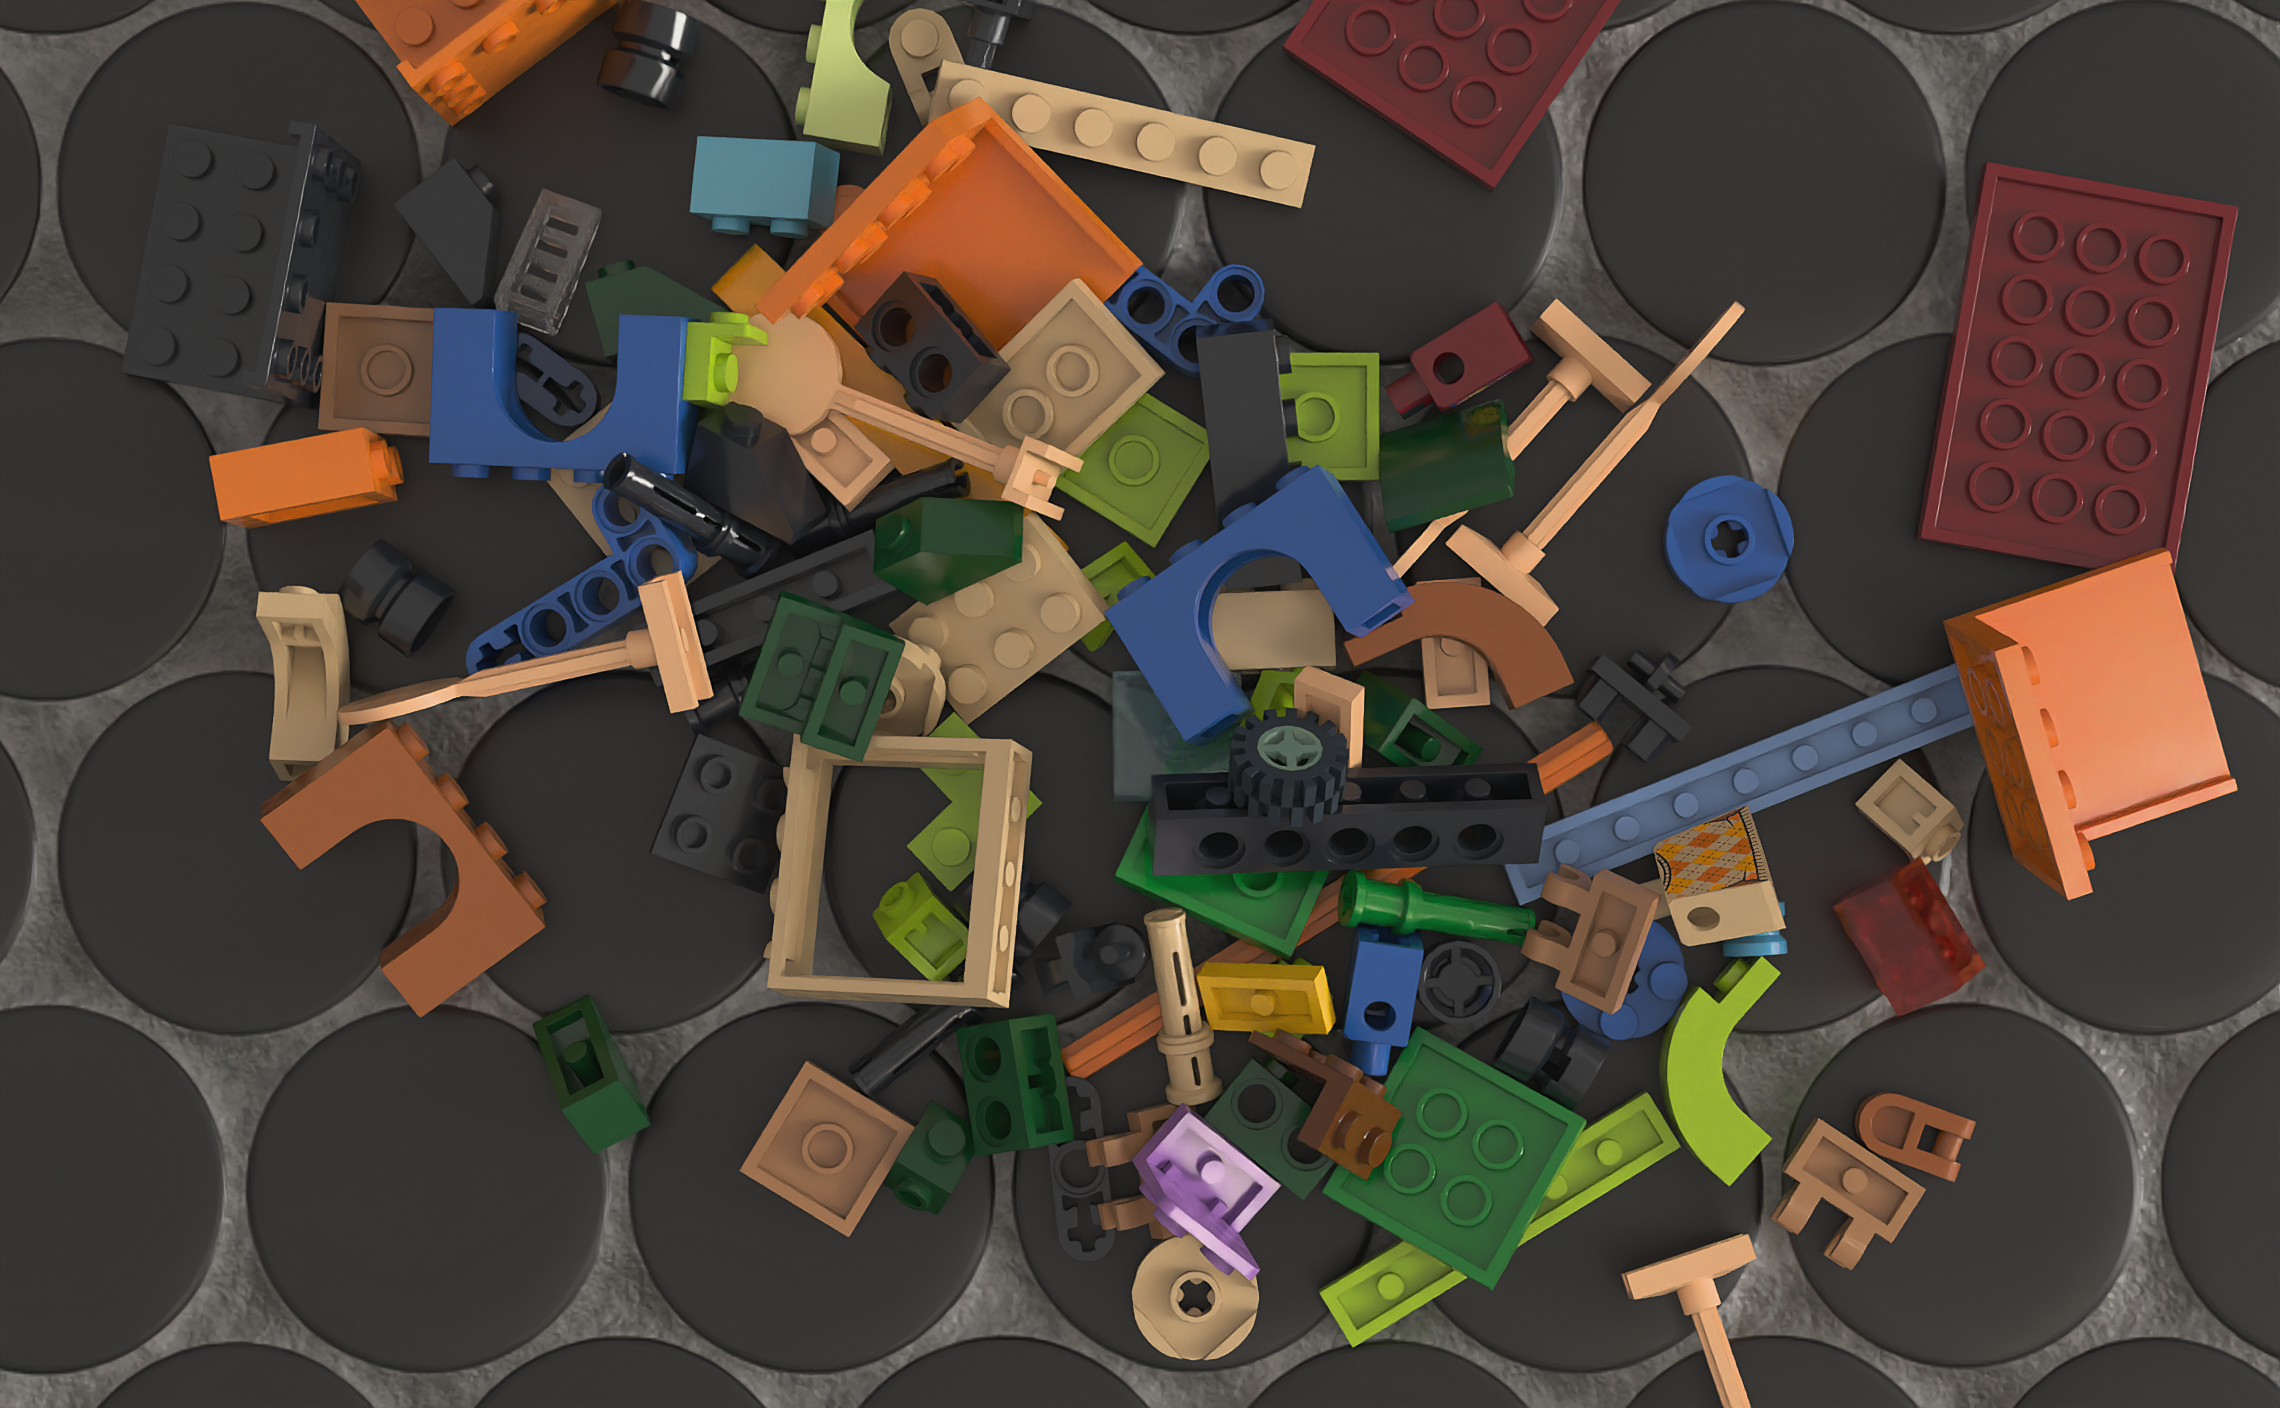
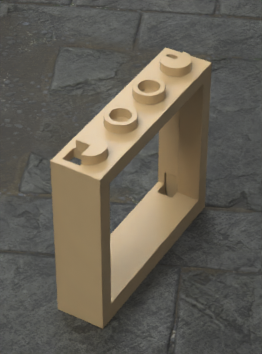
M794 733L790 767H783V777L788 792L786 811L779 819L776 834L778 848L781 851L779 877L775 878L770 890V906L775 916L772 941L767 944L763 956L770 960L767 988L795 998L1009 1008L1033 752L1012 739L872 735L861 763L800 743V735ZM833 765L984 770L964 982L812 975Z

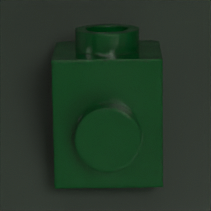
M931 1101L883 1184L893 1190L895 1197L905 1206L913 1210H926L933 1215H938L975 1154L971 1124Z

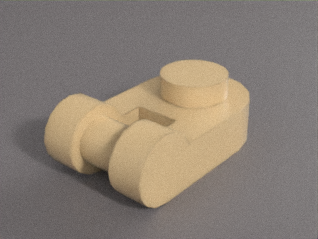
M918 8L908 10L896 19L890 30L889 45L895 64L921 126L924 129L929 124L927 121L934 90L928 92L923 78L939 71L941 59L961 64L965 63L950 27L944 18L932 10Z

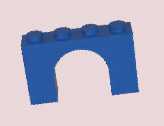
M434 307L429 463L451 464V476L490 478V465L512 466V479L551 481V468L574 469L573 482L603 483V475L609 462L616 455L624 452L635 457V460L674 481V474H686L698 424V406L682 400L687 322H701V319L679 316L619 314L617 383L612 404L604 418L591 431L576 439L560 441L543 433L530 421L518 398L516 389L518 312Z
M1315 465L1311 469L1308 466H1301L1286 474L1275 485L1277 493L1258 506L1252 502L1234 510L1222 521L1225 529L1206 542L1198 539L1178 549L1169 558L1172 564L1170 567L1153 579L1150 576H1143L1126 585L1117 594L1119 602L1105 611L1106 616L1185 742L1203 747L1255 711L1222 659L1216 647L1212 630V615L1218 594L1227 580L1243 566L1255 560L1268 557L1295 559L1311 575L1345 630L1360 638H1363L1415 602L1333 473L1319 465Z

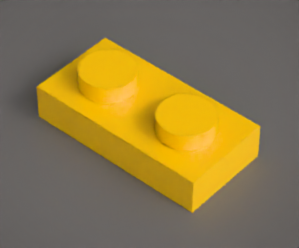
M1206 962L1196 976L1209 1027L1212 1030L1275 1032L1279 1028L1288 1033L1327 1035L1336 1022L1324 966Z

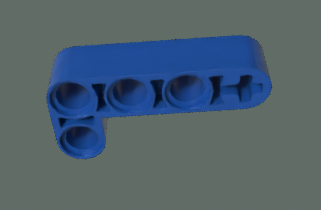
M1231 264L1218 270L1191 303L1141 265L1103 304L1136 341L1178 373L1188 378L1200 379L1199 363H1191L1185 360L1179 352L1178 344L1181 338L1189 332L1196 331L1197 326L1256 320L1263 306L1265 288L1262 279L1253 269L1245 265ZM1240 281L1251 289L1254 297L1253 302L1244 311L1230 312L1224 309L1218 301L1217 292L1219 288L1227 282ZM1141 293H1152L1158 296L1165 308L1162 317L1151 324H1140L1134 321L1127 309L1132 298Z
M602 485L597 489L593 497L592 514L613 554L479 635L471 642L466 653V667L469 675L471 676L482 669L499 666L496 658L500 657L503 653L502 648L522 643L528 649L509 658L504 665L579 649L641 612L643 606L638 586L657 576L650 563L652 551L657 545H661L669 551L673 560L671 572L681 570L684 583L686 584L693 578L698 568V554L689 535L664 520L655 517L641 507L640 513L633 523L626 521L618 508L620 495L608 491ZM604 577L612 580L619 591V602L613 611L605 608L598 597V586ZM551 610L558 612L566 623V634L560 643L553 640L546 630V618Z

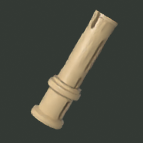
M1175 907L1157 909L1147 913L1143 918L1148 931L1154 977L1164 1027L1159 1030L1156 1040L1158 1050L1166 1055L1170 1083L1165 1088L1166 1098L1168 1102L1174 1105H1181L1182 1103L1186 1105L1201 1104L1217 1098L1223 1092L1221 1079L1215 1076L1213 1072L1209 1046L1215 1041L1214 1034L1208 1023L1201 1020L1194 969L1192 967L1185 926V911Z

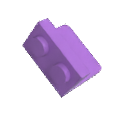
M1182 1103L1132 1159L1144 1181L1139 1186V1189L1156 1206V1209L1153 1211L1154 1216L1171 1233L1182 1239L1189 1232L1204 1244L1200 1248L1201 1253L1217 1269L1228 1276L1236 1269L1246 1278L1252 1280L1260 1271V1268L1239 1235V1232L1279 1189L1281 1184L1273 1175L1186 1104Z

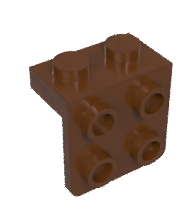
M1277 1028L1272 1038L1253 1030L1248 1040L1249 1043L1289 1070L1324 1087L1297 1140L1344 1170L1367 1181L1372 1169L1379 1166L1387 1156L1392 1142L1391 1133L1402 1114L1400 1110L1383 1099L1388 1088L1363 1075L1364 1072L1341 1058L1332 1054L1326 1057L1310 1049L1311 1045L1282 1029Z

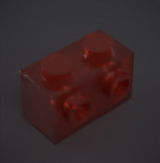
M1920 856L1862 883L1833 906L1842 922L1846 935L1855 943L1873 973L1879 990L1888 998L1898 1017L1956 992L1986 967Z

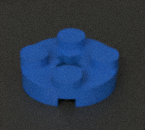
M1734 475L1713 477L1700 482L1686 491L1667 514L1663 535L1665 558L1677 581L1696 598L1721 604H1735L1748 601L1772 588L1786 568L1788 557L1791 556L1794 544L1792 522L1781 500L1767 488L1764 489L1755 482ZM1721 522H1727L1731 531L1742 529L1745 535V541L1737 545L1738 556L1735 558H1728L1724 550L1715 551L1712 547L1711 539L1718 535L1717 525Z
M1654 920L1652 921L1636 965L1638 971L1633 975L1636 986L1626 993L1621 1009L1613 1015L1559 990L1560 998L1575 1021L1599 1035L1614 1040L1641 1038L1649 1035L1670 1020L1678 1009L1682 995L1686 991L1688 980L1685 972L1684 957L1679 945L1663 926Z

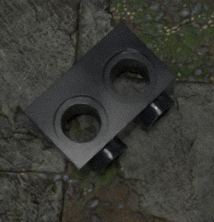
M904 271L854 326L869 344L866 348L869 358L881 370L894 375L907 390L903 395L906 403L919 416L929 420L936 419L962 423L1011 370L1009 365L936 278ZM912 318L914 330L911 338L907 341L906 326ZM950 363L952 377L950 383L945 388L943 375L947 365Z

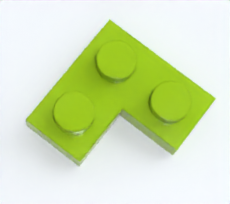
M953 712L928 736L980 738L956 712ZM920 768L952 803L918 834L907 847L952 892L975 868L984 770ZM1030 789L1027 818L1043 804Z

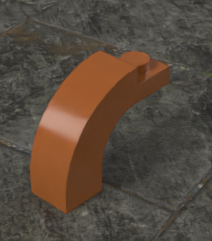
M1432 582L1406 587L1415 602L1396 614L1398 619L1391 622L1386 621L1363 638L1352 634L1353 639L1340 645L1350 669L1416 640L1445 638L1460 642L1474 650L1486 662L1494 675L1509 710L1516 709L1574 683L1556 643L1534 616L1522 606L1497 592L1477 585L1460 582Z

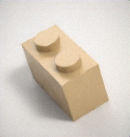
M1302 578V582L1281 584L1280 591L1255 592V588L1225 591L1224 584L1214 605L1212 630L1216 647L1233 675L1262 674L1263 669L1291 672L1292 668H1305L1307 665L1323 671H1334L1336 667L1334 611L1313 579Z

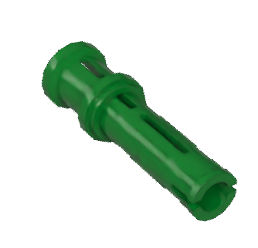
M1359 870L1347 872L1338 898V919L1341 926L1354 928L1358 923L1388 927L1391 933L1397 936H1406L1414 933L1416 929L1522 947L1526 937L1522 931L1528 932L1530 928L1535 929V913L1531 907H1518L1422 891L1421 886L1413 879L1402 878L1397 883L1365 878V874Z

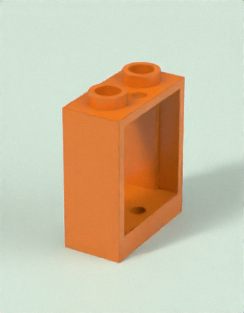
M364 427L209 456L220 520L247 529L398 501L395 485L404 482L403 467L397 447H388L386 438Z

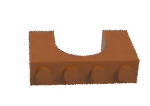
M392 718L373 722L261 804L260 821L300 870L355 830L379 820L404 819L413 821L431 829L444 840L452 851L458 867L456 880L449 896L435 912L380 951L382 972L421 1018L545 928L543 909L540 906L546 903L547 900L527 872L523 871L516 876L502 859L508 853V850L494 829L487 822L477 827L464 811L463 807L469 801L451 775L445 772L438 777L423 759L430 752L416 730L408 722L398 727Z

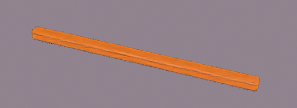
M1590 722L1525 763H1537L1545 796L1611 755L1613 746L1604 729L1597 723ZM1428 867L1354 870L1362 871L1365 874V878L1397 883L1402 878L1410 879ZM1346 874L1321 889L1295 949L1339 923L1338 898ZM1239 939L1193 967L1199 1009L1204 1004L1196 976L1206 962L1273 964L1281 957ZM1158 990L1062 1048V1062L1069 1074L1087 1079L1158 1035L1159 1030L1164 1027Z

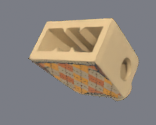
M1749 805L1739 807L1659 841L1653 848L1660 878L1639 885L1662 895L1653 920L1672 915L1682 944L1695 946L1786 928Z

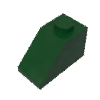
M634 260L621 261L604 266L597 270L599 279L584 283L605 357L613 364L618 361L619 314L679 316L701 319V322L710 323V313L728 312L725 308L646 265L636 268Z
M935 497L919 498L876 519L873 574L925 605L936 602L1022 562L1024 507L1011 501Z
M1364 669L1356 681V684L1364 687L1362 746L1394 767L1473 765L1483 748L1416 698L1368 670Z
M589 994L532 1024L561 1111L594 1155L651 1125L637 1084Z

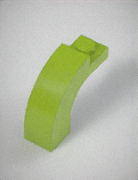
M1750 956L1746 962L1741 957L1733 959L1714 981L1713 984L1720 991L1713 998L1701 987L1691 984L1682 995L1675 1014L1668 1021L1661 1044L1659 1078L1665 1109L1671 1124L1690 1153L1729 1187L1772 1140L1732 1100L1726 1088L1722 1072L1723 1050L1733 1027L1781 974L1763 956Z

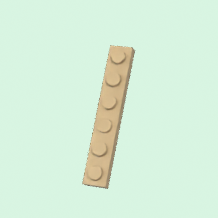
M941 59L928 123L980 96L1028 146L1298 208L1302 206L1315 145Z

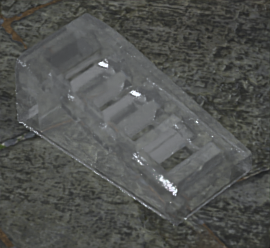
M542 188L493 298L496 309L518 312L517 323L556 336L568 310L603 215L602 209ZM549 216L579 227L576 236L546 226ZM542 241L569 252L566 258H562L537 249L539 242ZM532 265L558 275L555 283L529 274L530 266ZM521 290L545 298L547 302L543 303L521 295Z

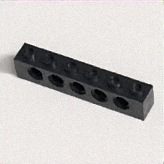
M1537 763L1348 768L1343 801H1338V808L1332 815L1323 811L1322 821L1312 824L1307 816H1303L1302 827H1290L1289 818L1280 817L1279 826L1267 824L1268 814L1262 813L1256 820L1247 815L1248 805L1240 809L1233 802L1234 793L1229 794L1228 772L1150 774L1147 838L1153 876L1536 864L1539 862L1547 805Z

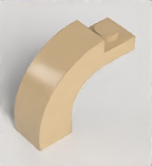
M302 586L282 587L279 592H259L256 617L270 643L273 656L275 701L269 761L281 781H294L345 744L349 736V725L339 724L336 714L339 708L350 704L349 646L342 603L338 594H320L313 589Z

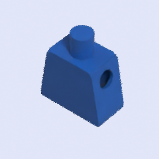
M1358 923L1354 927L1341 1024L1343 1037L1353 1040L1349 1063L1362 1070L1363 1074L1386 1075L1391 1046L1406 1047L1408 1044L1424 954L1420 929H1416L1414 933L1406 936H1397L1391 933L1388 927ZM1376 1001H1383L1389 1004L1386 1008L1379 1011L1367 1008L1369 1004Z

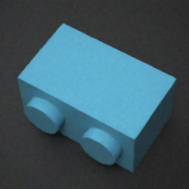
M698 136L690 213L712 221L711 230L719 233L749 235L750 225L771 226L770 234L797 239L808 238L809 228L828 229L833 224L840 153L817 142Z

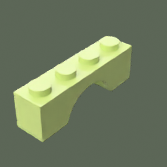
M822 0L826 1L822 26L811 25L806 50V62L815 63L811 88H800L795 112V125L804 126L803 135L807 142H817L828 148L883 157L894 95L890 84L870 71L861 61L855 49L854 27L857 14L864 0Z

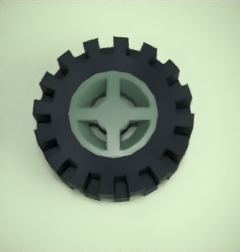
M1286 708L1285 717H1278L1275 709L1265 710L1263 722L1255 715L1250 716L1245 721V728L1239 725L1234 732V739L1231 740L1228 790L1229 794L1234 793L1233 802L1239 809L1248 805L1247 815L1256 820L1262 813L1268 814L1267 824L1279 826L1280 817L1289 818L1290 827H1302L1303 816H1307L1311 823L1315 824L1322 821L1323 811L1332 815L1338 808V801L1342 802L1345 795L1349 749H1346L1347 740L1344 734L1336 735L1337 726L1330 720L1319 726V715L1309 711L1305 719L1297 718V709Z

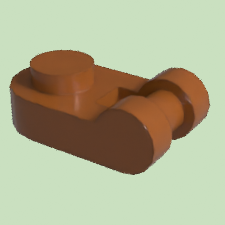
M1886 1091L1872 1094L1865 1099L1856 1112L1854 1123L1857 1137L1866 1148L1874 1153L1955 1182L1961 1166L1960 1163L1955 1161L1964 1138L1970 1140L1976 1124L1975 1121L1901 1094ZM1925 1124L1939 1129L1931 1153L1917 1148Z

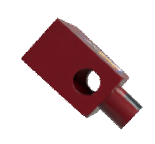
M1494 302L1408 355L1415 369L1387 385L1385 390L1404 420L1434 402L1440 411L1447 412L1535 361V358L1505 307L1498 302ZM1458 355L1463 361L1464 373L1454 381L1447 383L1441 376V364Z

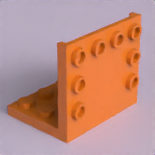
M620 0L355 1L400 59L401 63L396 67L409 85L452 127Z
M979 96L932 120L754 306L773 325L792 313L800 320L814 307L818 309L824 303H827L869 346L854 326L905 271L936 278L994 349L999 352L1071 280L1080 278L1097 298L1104 303L1143 263ZM912 318L906 326L907 341L911 338L914 330ZM950 363L947 365L943 375L945 388L950 383L952 377ZM943 421L949 428L957 430L951 422Z
M2163 547L1943 621L2013 859L2067 900L2093 892L2087 871L2095 868V862L2088 841L2238 791L2235 778L2230 776L2170 567V563H2173L2169 550Z

